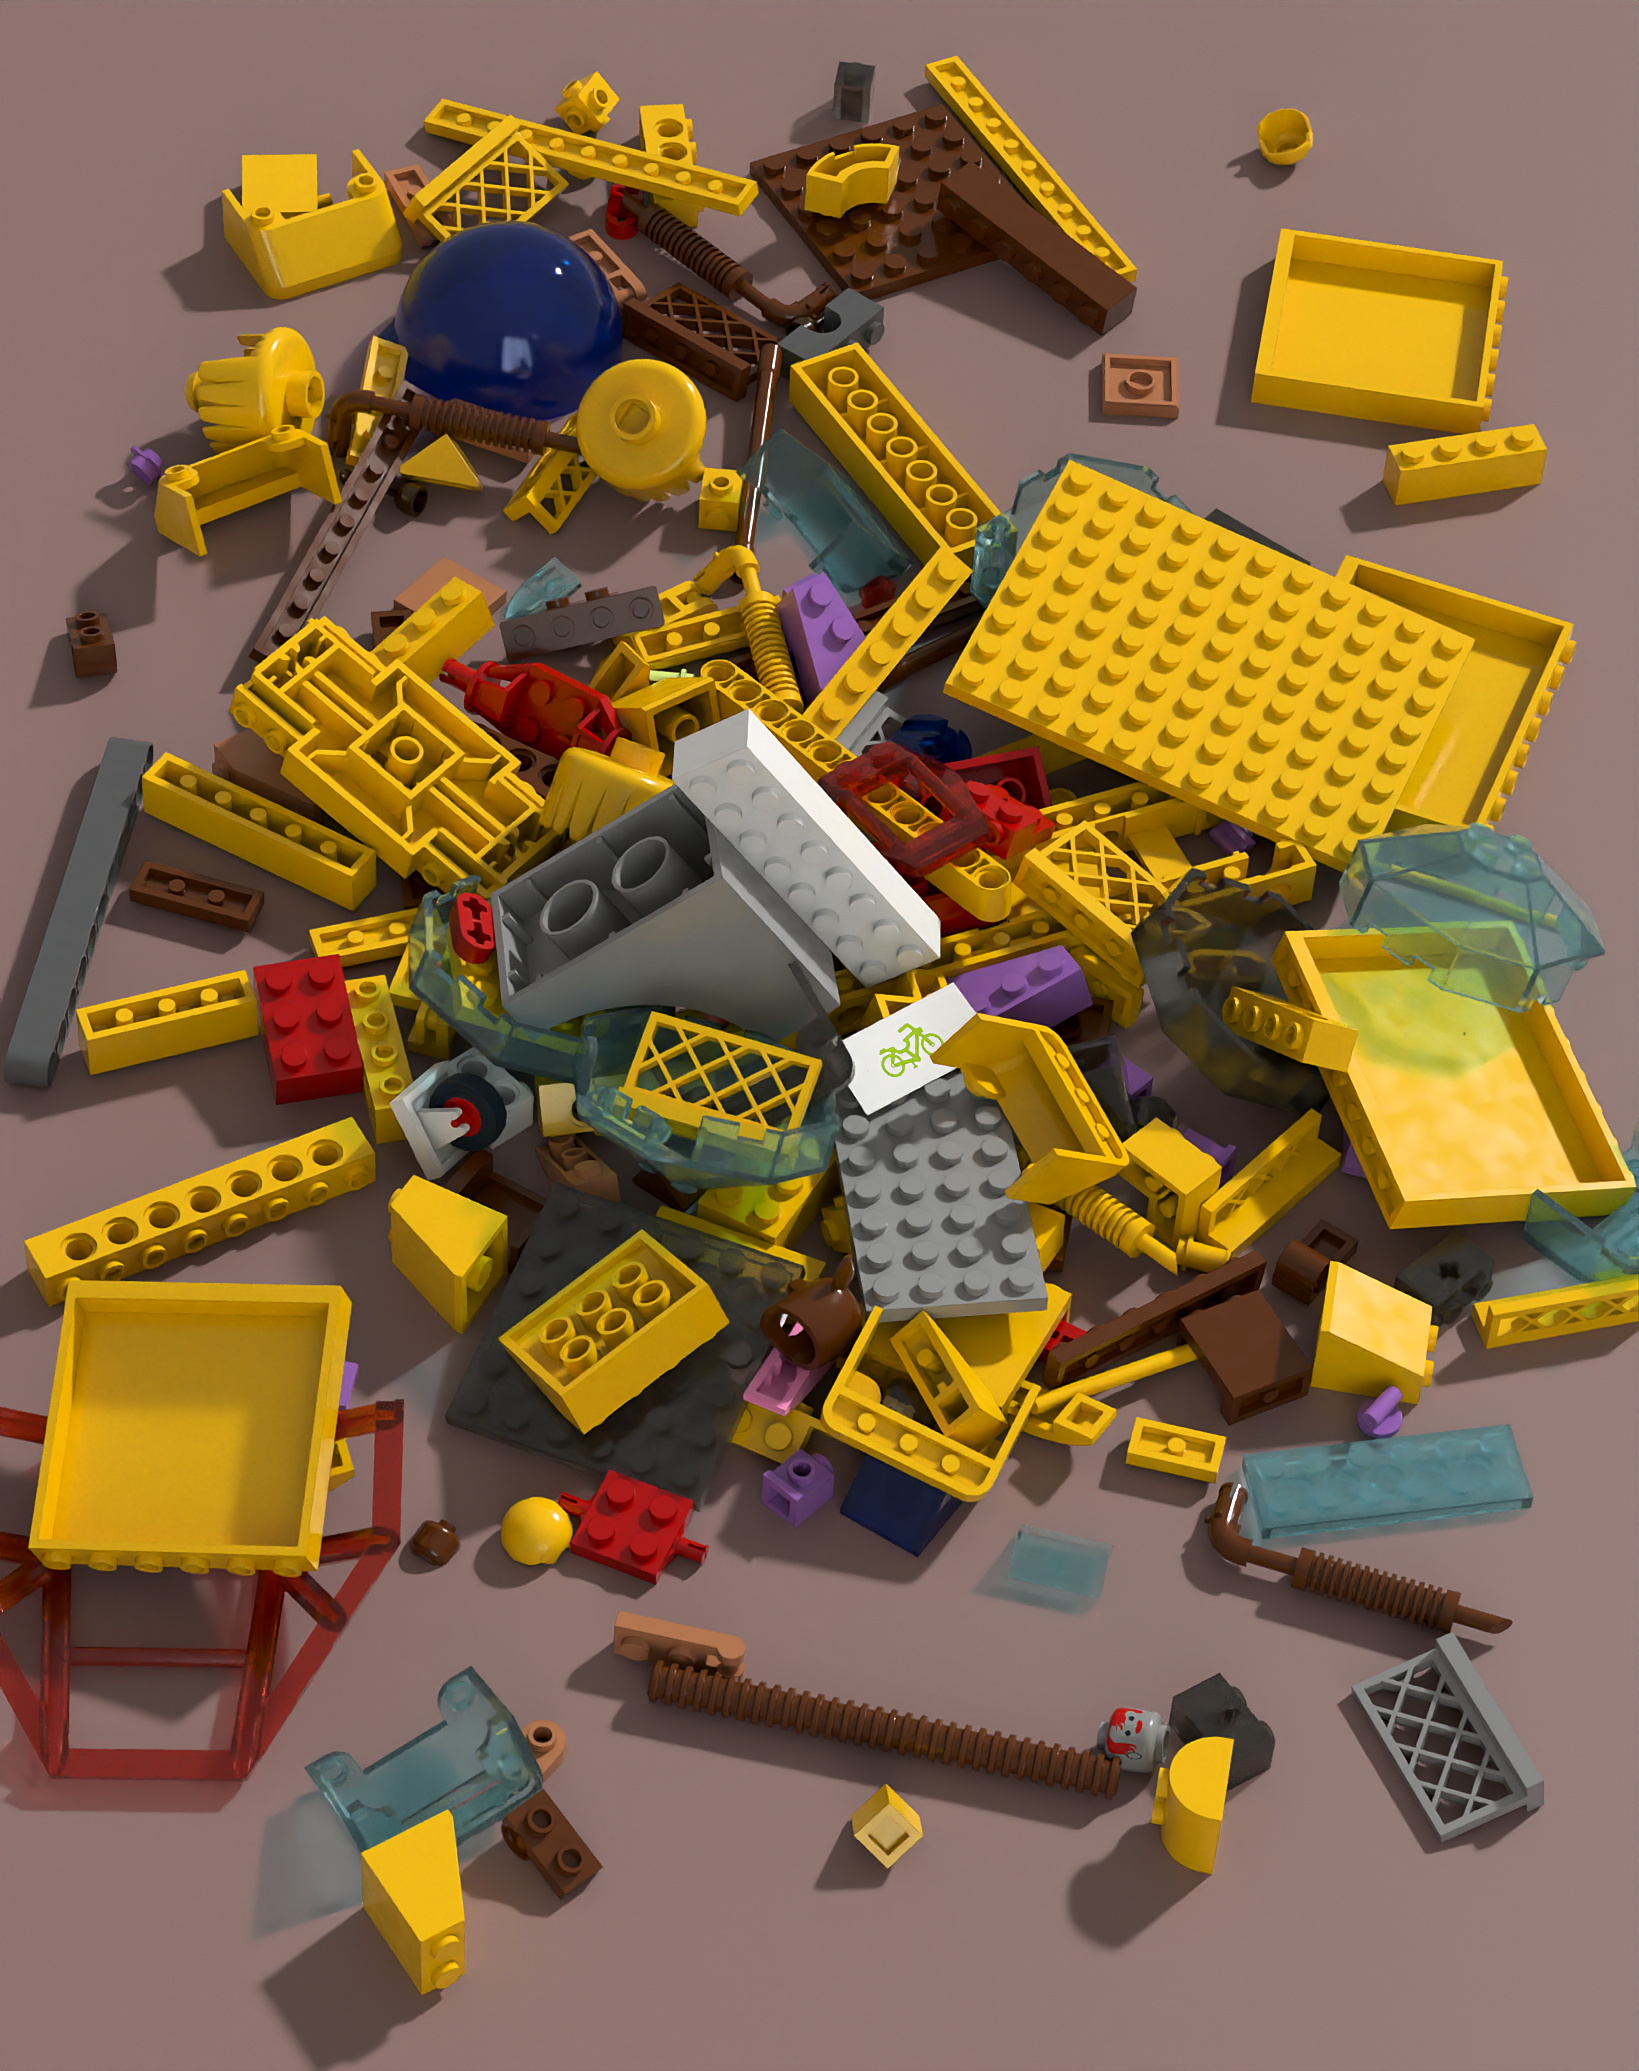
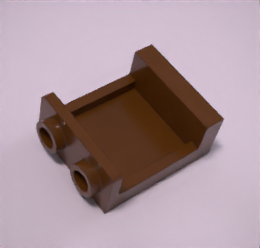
M484 1149L474 1151L443 1186L447 1190L508 1216V1273L516 1278L523 1273L529 1264L533 1266L539 1261L546 1244L554 1235L560 1236L569 1222L570 1214L567 1212L566 1193L558 1190L548 1200L493 1172V1154Z
M1259 1289L1245 1295H1234L1224 1303L1205 1310L1198 1309L1192 1311L1180 1319L1176 1345L1177 1347L1185 1344L1190 1346L1223 1395L1220 1413L1228 1425L1308 1395L1313 1367Z

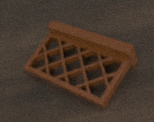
M679 282L644 302L631 298L623 303L619 329L620 336L735 402L746 397L748 385L758 380L759 349L765 344L777 345L781 341V339ZM680 298L689 304L672 303L671 301ZM674 315L693 316V319L674 318ZM700 316L714 317L717 320L701 319ZM703 331L722 332L723 335H707ZM730 333H742L747 337L730 336ZM733 348L752 349V352L733 351Z

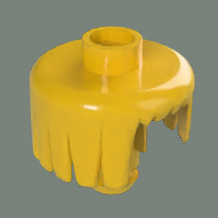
M276 327L270 329L265 334H241L237 336L241 345L252 346L244 349L245 357L203 361L199 364L198 371L190 374L187 379L185 395L189 408L197 412L202 421L218 424L203 427L202 431L207 439L217 441L210 442L209 445L219 454L271 435V431L274 428L282 425H293L295 429L303 430L311 435L315 420L321 414L324 406V382L320 373L316 371L311 350L305 339L297 331L287 327Z
M634 359L612 366L593 381L579 405L576 418V435L583 458L602 480L625 497L632 496L641 502H649L651 499L657 502L670 500V494L681 496L690 491L691 485L688 481L697 484L703 480L705 466L700 460L699 451L703 447V439L706 433V410L698 389L682 371L662 361Z
M617 737L610 757L583 748L572 747L567 749L562 754L538 819L541 826L543 824L544 828L549 829L554 820L553 830L556 834L561 835L571 818L570 839L576 842L580 841L675 784L673 780L659 775L665 754Z

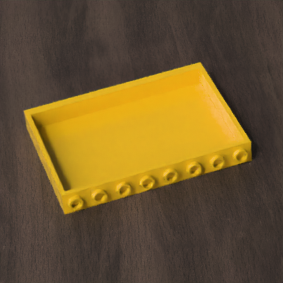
M1346 555L1335 576L1336 578L1475 639L1472 649L1383 833L1384 836L1474 864L1480 848L1487 850L1491 843L1495 826L1491 825L1492 821L1499 823L1503 816L1507 799L1503 798L1504 795L1511 796L1515 789L1519 772L1515 771L1516 768L1523 769L1530 752V745H1527L1528 741L1535 743L1542 724V719H1539V716L1548 715L1554 693L1550 691L1551 689L1559 690L1565 673V667H1562V664L1570 665L1577 644L1576 641L1571 640L1574 624Z
M1510 922L1284 932L1271 958V962L1288 1001L1359 1030L1347 1073L1319 1066L1318 1069L1389 1229L1621 1214L1637 1188L1634 1176L1624 1161L1618 1142L1613 1137L1603 1117L1602 1109L1590 1090L1585 1073L1578 1065L1571 1050L1570 1042L1565 1037L1555 1017L1554 1009L1549 1004L1539 983L1538 975L1533 971L1524 952L1523 944L1518 939Z

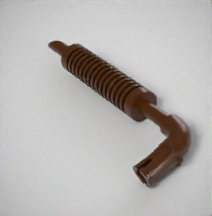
M623 190V208L639 219L637 223L638 231L730 300L737 301L743 297L762 311L761 315L763 318L777 326L786 327L798 317L807 316L816 320L825 311V306L838 296L836 289L833 286L829 288L830 284L824 282L811 294L799 302L795 301L791 305L783 304L776 298L769 299L752 286L753 275L701 235L658 203L646 207Z
M354 389L342 394L333 403L330 413L325 414V418L329 419L326 443H328L331 457L333 449L337 448L336 458L347 456L351 425L356 424L357 413L371 414L372 411L409 418V429L421 431L424 428V432H429L431 429L432 434H436L439 431V435L442 436L447 432L449 437H452L453 434L456 439L462 436V440H467L470 437L471 442H475L477 439V442L480 444L485 440L486 445H490L493 442L495 447L500 443L501 448L505 449L506 445H508L509 450H513L516 447V451L519 452L523 448L524 453H528L531 450L533 455L544 456L546 447L582 454L577 437L550 432L549 421L538 419L537 423H535V418H530L527 421L525 416L520 420L519 415H515L512 418L511 413H507L504 416V412L501 411L497 415L496 410H492L489 413L487 408H484L482 412L481 407H476L474 410V406L469 405L466 408V404L463 403L458 407V402H453L451 405V402L448 400L443 404V399H438L436 402L434 397L428 400L427 396L415 394L412 403L376 396L375 391Z
M1233 1482L1221 1485L1212 1515H1206L1205 1523L1209 1524V1540L1213 1548L1224 1559L1244 1567L1247 1566V1563L1291 1575L1293 1576L1291 1588L1304 1592L1306 1588H1310L1309 1593L1311 1594L1318 1590V1596L1323 1597L1324 1593H1328L1327 1598L1332 1599L1335 1595L1337 1596L1336 1601L1341 1602L1345 1598L1346 1604L1350 1605L1351 1601H1355L1356 1607H1360L1362 1603L1366 1610L1373 1606V1612L1376 1613L1380 1608L1383 1615H1387L1388 1611H1390L1391 1617L1396 1618L1397 1614H1400V1619L1405 1621L1407 1616L1410 1617L1409 1622L1414 1623L1415 1619L1419 1620L1418 1625L1423 1626L1424 1622H1428L1427 1627L1431 1629L1433 1624L1437 1625L1436 1630L1445 1633H1451L1453 1624L1456 1623L1487 1633L1498 1634L1508 1629L1513 1623L1510 1619L1459 1605L1461 1593L1448 1589L1446 1593H1442V1587H1438L1436 1591L1433 1590L1434 1585L1429 1584L1428 1588H1425V1582L1421 1581L1418 1586L1415 1585L1416 1580L1411 1579L1410 1583L1406 1582L1407 1577L1404 1576L1401 1577V1580H1398V1575L1394 1573L1392 1577H1388L1389 1572L1387 1571L1380 1575V1570L1377 1568L1370 1572V1566H1365L1363 1570L1359 1563H1356L1355 1567L1352 1566V1561L1349 1560L1346 1564H1343L1342 1558H1338L1337 1562H1335L1332 1555L1325 1559V1553L1320 1552L1318 1557L1316 1556V1551L1302 1547L1299 1557L1296 1558L1253 1545V1540L1239 1535L1241 1525L1238 1522L1244 1505L1248 1500V1492L1242 1485L1238 1484L1233 1498L1229 1497L1233 1488Z

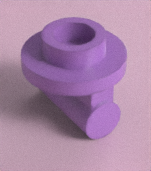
M1225 819L1209 833V837L1228 856H1232V852L1235 851L1248 854L1249 850L1258 844L1252 838L1256 833Z
M1390 1385L1378 1398L1369 1399L1360 1405L1356 1420L1359 1428L1366 1435L1385 1439L1399 1432L1403 1420L1402 1412L1397 1406V1403L1402 1399L1400 1390Z

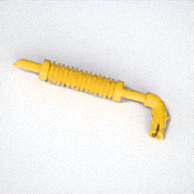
M742 545L727 547L719 553L716 551L711 562L693 577V580L696 581L694 584L701 590V593L710 596L735 572L739 578H742L746 595L739 602V610L759 683L802 714L804 706L775 600L769 592L761 591L757 576L759 572L757 559L750 549Z
M1014 1142L1022 1176V1171L1032 1162L1024 1148ZM1098 1185L1091 1186L1054 1203L1060 1209L1072 1215L1073 1218L1079 1220L1080 1223L1092 1229L1093 1232L1099 1234L1103 1239L1112 1243L1116 1248H1120L1129 1257L1135 1258L1143 1252L1178 1276L1176 1253L1153 1238L1155 1234L1154 1224L1141 1217L1131 1208H1128L1111 1194H1107Z

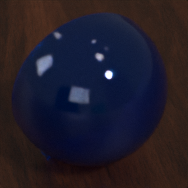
M515 220L490 221L465 228L447 237L429 251L411 273L401 293L393 322H390L377 336L406 347L408 359L404 379L437 398V400L443 399V404L446 400L450 401L456 398L489 410H496L498 413L500 411L504 412V415L511 413L513 418L515 415H519L520 420L523 416L527 417V421L530 418H535V423L538 419L546 421L578 410L585 392L593 381L612 366L621 363L623 355V327L620 308L615 292L600 266L582 247L567 236L548 227Z

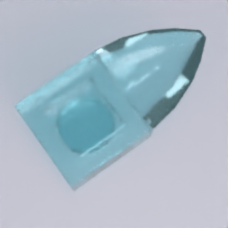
M554 557L517 589L509 601L504 617L506 620L533 614L546 607L545 602L565 596L571 597L582 587V584L574 573Z

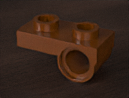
M83 611L76 614L75 617L66 618L67 634L72 649L76 678L117 673L115 643L106 613L99 614L95 611Z
M1321 1219L1301 1242L1293 1239L1285 1247L1276 1263L1271 1284L1309 1306L1326 1287L1330 1261L1340 1262L1345 1265L1357 1252L1359 1240Z
M544 1788L507 1814L502 1820L501 1833L509 1848L520 1859L524 1861L530 1859L560 1900L603 1868Z

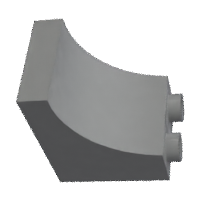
M676 784L490 894L502 1007L533 1038L556 1025L591 1012L633 1005H663L697 1010L720 1017L754 1035L762 1043L773 1045L793 1032L807 1033L813 1031L827 1020L833 1009L841 1005L831 950Z

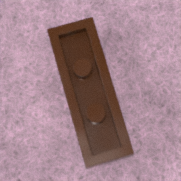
M147 860L144 861L129 888L130 901L245 932L250 931L264 905L263 891Z

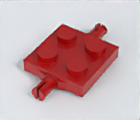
M609 1469L599 1490L590 1500H583L567 1494V1492H562L561 1497L558 1499L557 1504L566 1513L581 1518L580 1525L570 1542L571 1553L655 1585L665 1567L677 1555L698 1562L701 1565L704 1564L709 1552L708 1545L685 1538V1528L694 1513V1501Z

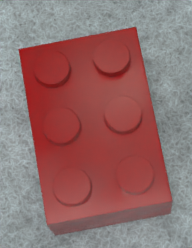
M334 954L254 966L253 991L257 999L258 1020L276 1105L362 1092L363 1063L340 955Z

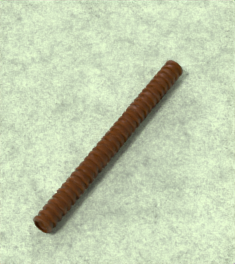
M658 1660L653 1665L648 1684L647 1696L652 1703H656L658 1699L664 1700L663 1702L666 1706H671L672 1702L678 1703L680 1709H685L687 1705L693 1706L694 1712H700L702 1708L707 1709L708 1715H715L716 1711L722 1712L723 1718L728 1719L732 1714L736 1715L737 1721L741 1722L745 1718H751L752 1724L758 1725L760 1721H765L766 1726L773 1728L774 1724L781 1725V1730L787 1731L789 1727H793L798 1734H802L804 1730L810 1731V1736L817 1737L818 1733L825 1734V1739L832 1740L833 1736L839 1737L841 1743H846L848 1739L854 1740L855 1746H861L862 1742L869 1743L870 1749L875 1750L877 1745L883 1746L884 1752L888 1753L893 1748L897 1749L898 1754L905 1756L906 1752H912L913 1758L920 1759L921 1755L928 1756V1761L934 1762L936 1758L943 1759L942 1762L945 1765H949L951 1761L957 1762V1767L964 1768L965 1764L972 1765L973 1771H979L980 1767L987 1768V1773L992 1775L997 1770L1001 1771L1002 1777L1006 1778L1011 1773L1016 1774L1017 1780L1023 1781L1025 1776L1030 1777L1031 1782L1038 1784L1039 1780L1046 1781V1786L1053 1787L1054 1783L1061 1784V1789L1068 1790L1069 1786L1076 1787L1077 1793H1082L1084 1789L1091 1790V1796H1097L1098 1792L1106 1793L1105 1798L1112 1800L1113 1795L1116 1796L1122 1762H1120V1757L1116 1756L1113 1757V1760L1105 1759V1753H1099L1098 1757L1091 1756V1751L1085 1749L1083 1754L1077 1753L1076 1747L1072 1746L1069 1747L1068 1751L1062 1750L1061 1744L1055 1743L1053 1747L1046 1746V1741L1040 1740L1038 1744L1031 1743V1738L1025 1737L1024 1741L1017 1740V1735L1010 1734L1009 1738L1002 1737L1001 1731H995L994 1735L987 1734L986 1728H980L979 1732L972 1731V1725L966 1724L964 1729L958 1728V1723L953 1721L948 1726L944 1725L943 1719L939 1718L935 1720V1723L929 1722L928 1716L922 1715L920 1719H915L913 1713L907 1712L905 1716L899 1715V1710L892 1709L891 1713L884 1712V1707L877 1706L876 1710L869 1709L868 1703H863L861 1707L855 1706V1701L848 1700L846 1704L840 1703L839 1697H833L832 1701L826 1700L825 1694H819L815 1698L811 1697L810 1691L805 1690L802 1695L796 1694V1688L790 1687L788 1692L782 1691L781 1685L775 1684L773 1688H768L766 1682L761 1681L759 1685H754L752 1679L746 1678L744 1682H740L738 1677L731 1675L729 1679L723 1678V1673L716 1672L715 1676H711L706 1669H702L700 1673L694 1672V1667L687 1666L683 1670L680 1669L677 1663H673L671 1667L665 1666V1661Z

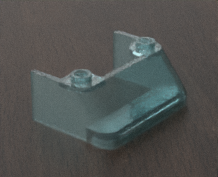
M779 428L736 472L740 478L764 495L767 500L763 505L771 515L779 521L785 517L795 525L818 555L808 566L818 575L825 572L837 592L841 590L849 594L901 576L913 565L911 558L847 478L834 466L782 428Z

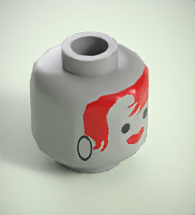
M1120 1707L1114 1710L1109 1722L1101 1721L1097 1735V1749L1105 1751L1106 1759L1113 1760L1114 1756L1120 1757V1762H1122L1121 1770L1150 1773L1156 1769L1158 1763L1164 1764L1167 1760L1170 1747L1169 1725H1163L1161 1716L1155 1711Z

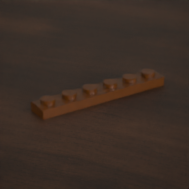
M1257 1250L1240 1258H1231L1222 1267L1206 1275L1199 1274L1189 1283L1173 1291H1164L1155 1300L1139 1308H1130L1115 1320L1104 1325H1096L1089 1329L1086 1334L1068 1343L1061 1342L1057 1344L1047 1356V1364L1042 1382L1049 1390H1053L1082 1380L1178 1332L1180 1319L1190 1312L1198 1309L1205 1310L1224 1303L1234 1295H1245L1260 1289L1267 1260Z

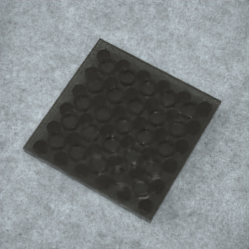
M555 1182L445 1415L447 1424L603 1479L609 1469L688 1498L694 1501V1511L700 1512L749 1403L743 1400L744 1392L774 1347L765 1338L760 1328L761 1315L771 1305L789 1295L787 1290L788 1283L795 1279H804L806 1275L805 1267L801 1264ZM643 1229L709 1284L730 1323L717 1332L711 1340L703 1343L683 1358L677 1366L668 1370L644 1388L638 1396L631 1398L610 1414L604 1422L583 1434L561 1414L501 1345L498 1338ZM780 1313L779 1315V1322L781 1324V1327L783 1326L787 1317L786 1314Z

